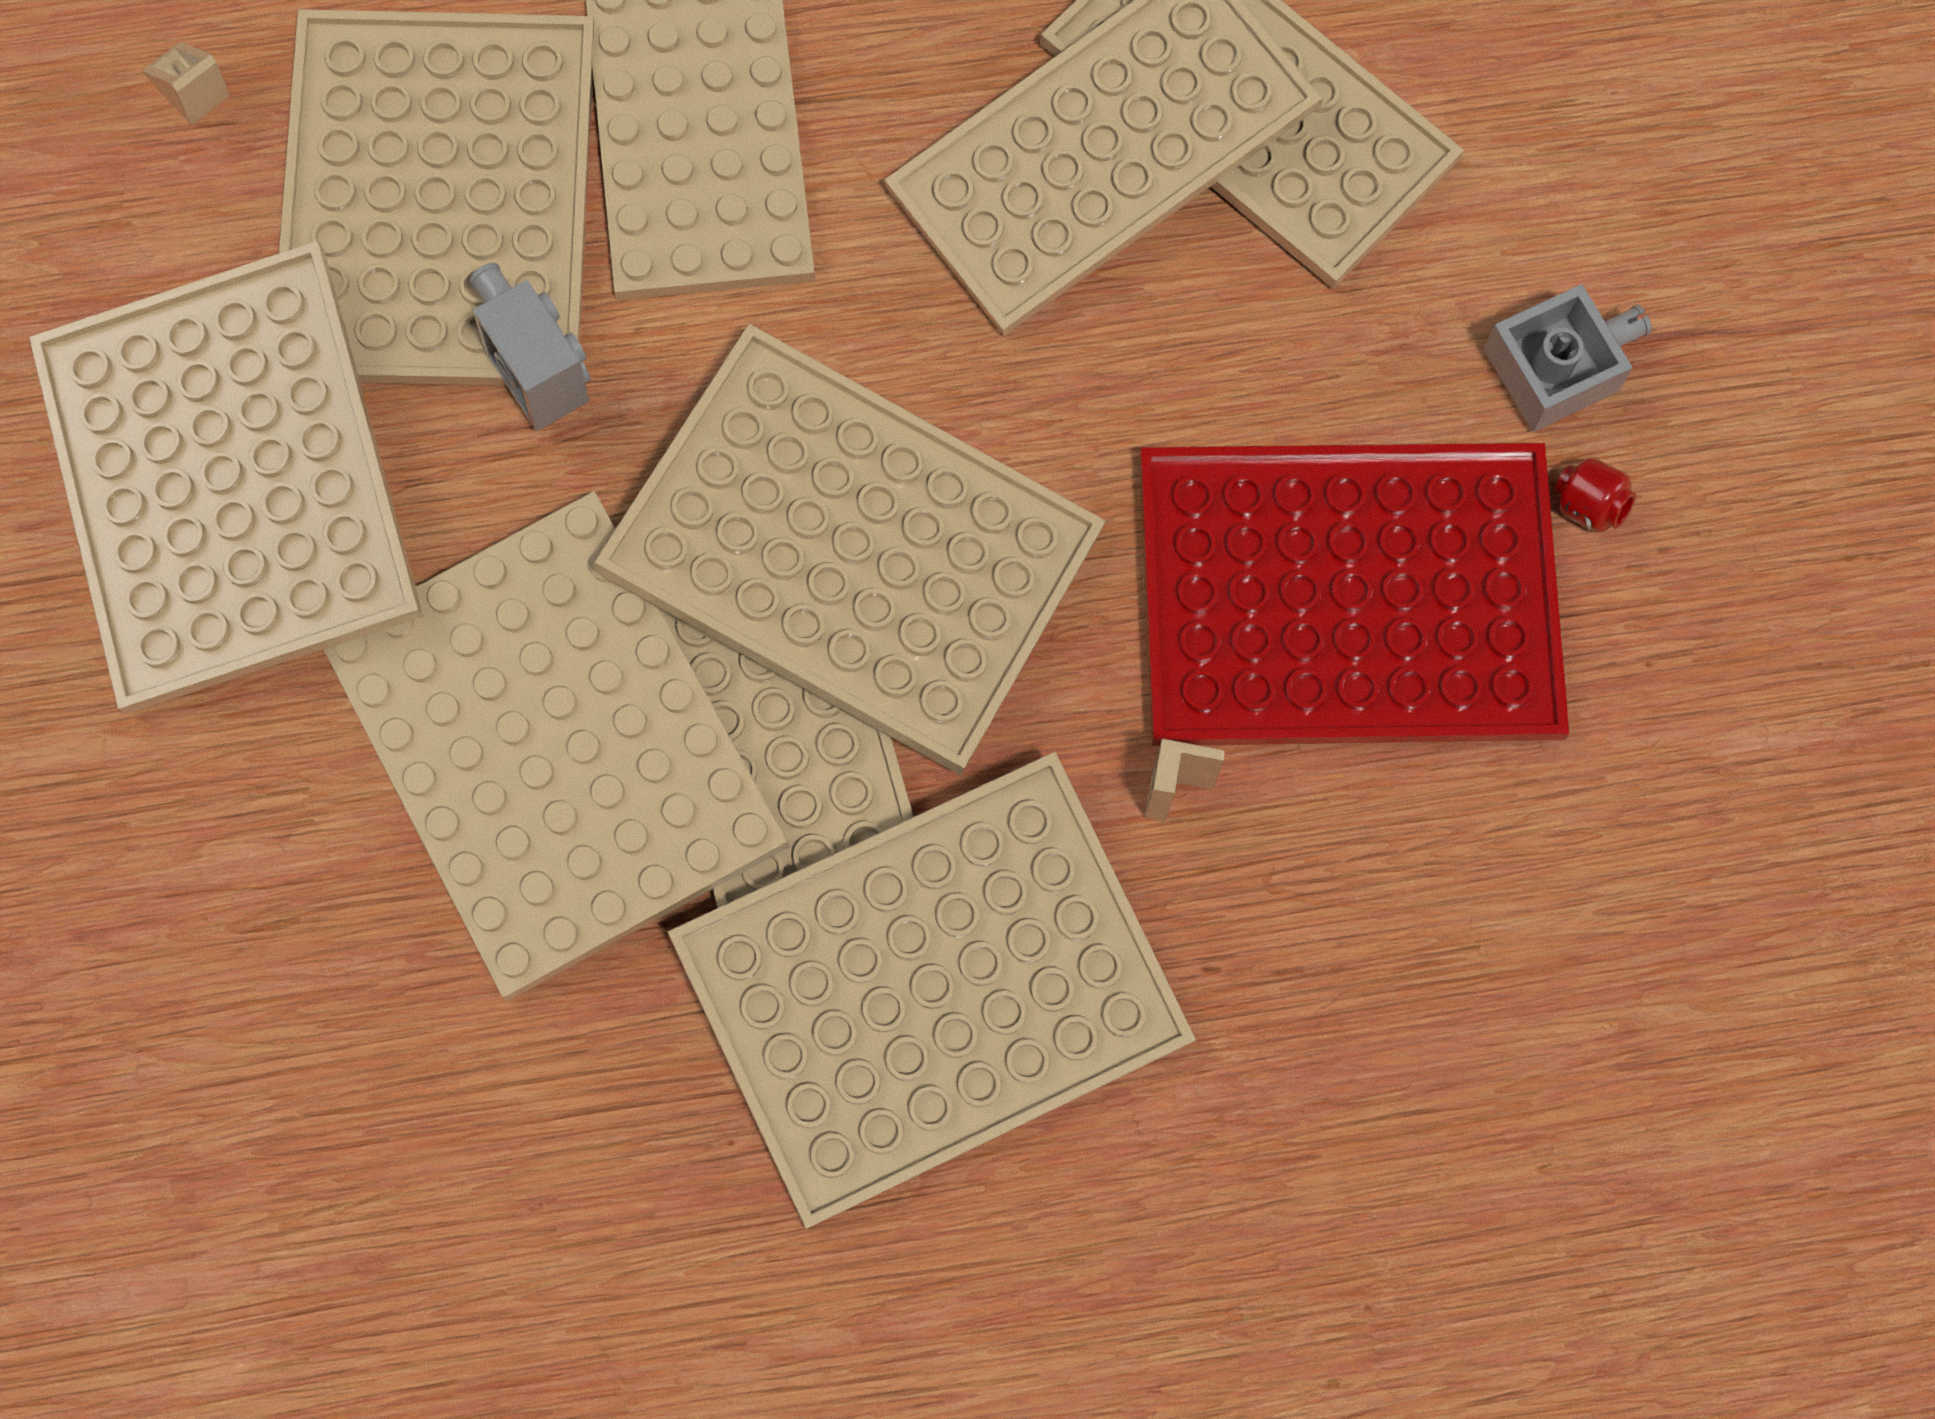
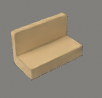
M1162 739L1153 766L1144 818L1159 821L1166 820L1175 794L1176 783L1213 789L1224 761L1225 751Z

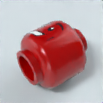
M1587 458L1579 463L1576 468L1572 465L1566 467L1559 477L1555 489L1557 493L1561 494L1559 508L1562 515L1597 533L1605 532L1610 527L1619 528L1630 514L1636 499V493L1631 491L1632 483L1629 475L1597 458Z

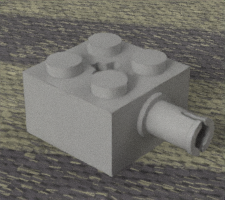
M489 263L477 269L470 277V281L485 302L473 309L484 351L536 432L588 403L589 397L585 383L590 381L591 377L583 363L587 359L586 355L572 332L563 335L556 322L560 319L559 313L548 294L544 291L537 295L527 279L511 287L497 263Z
M1581 284L1495 324L1483 350L1531 431L1535 432L1619 392L1633 368L1622 351L1621 346L1642 336L1649 335L1652 328L1648 315L1638 320V316L1645 312L1640 305H1635L1629 310L1604 321L1586 289Z

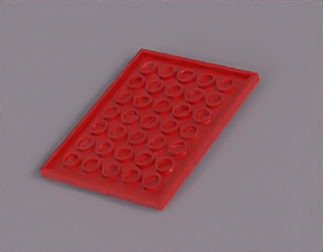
M1545 443L1141 447L1139 461L1152 746H1160L1162 739L1193 745L1566 740L1569 736Z

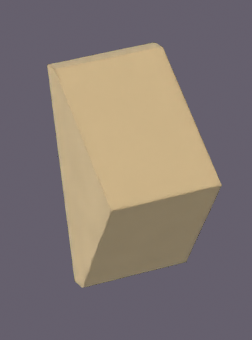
M179 42L142 70L147 79L191 126L230 96L213 56L183 42Z

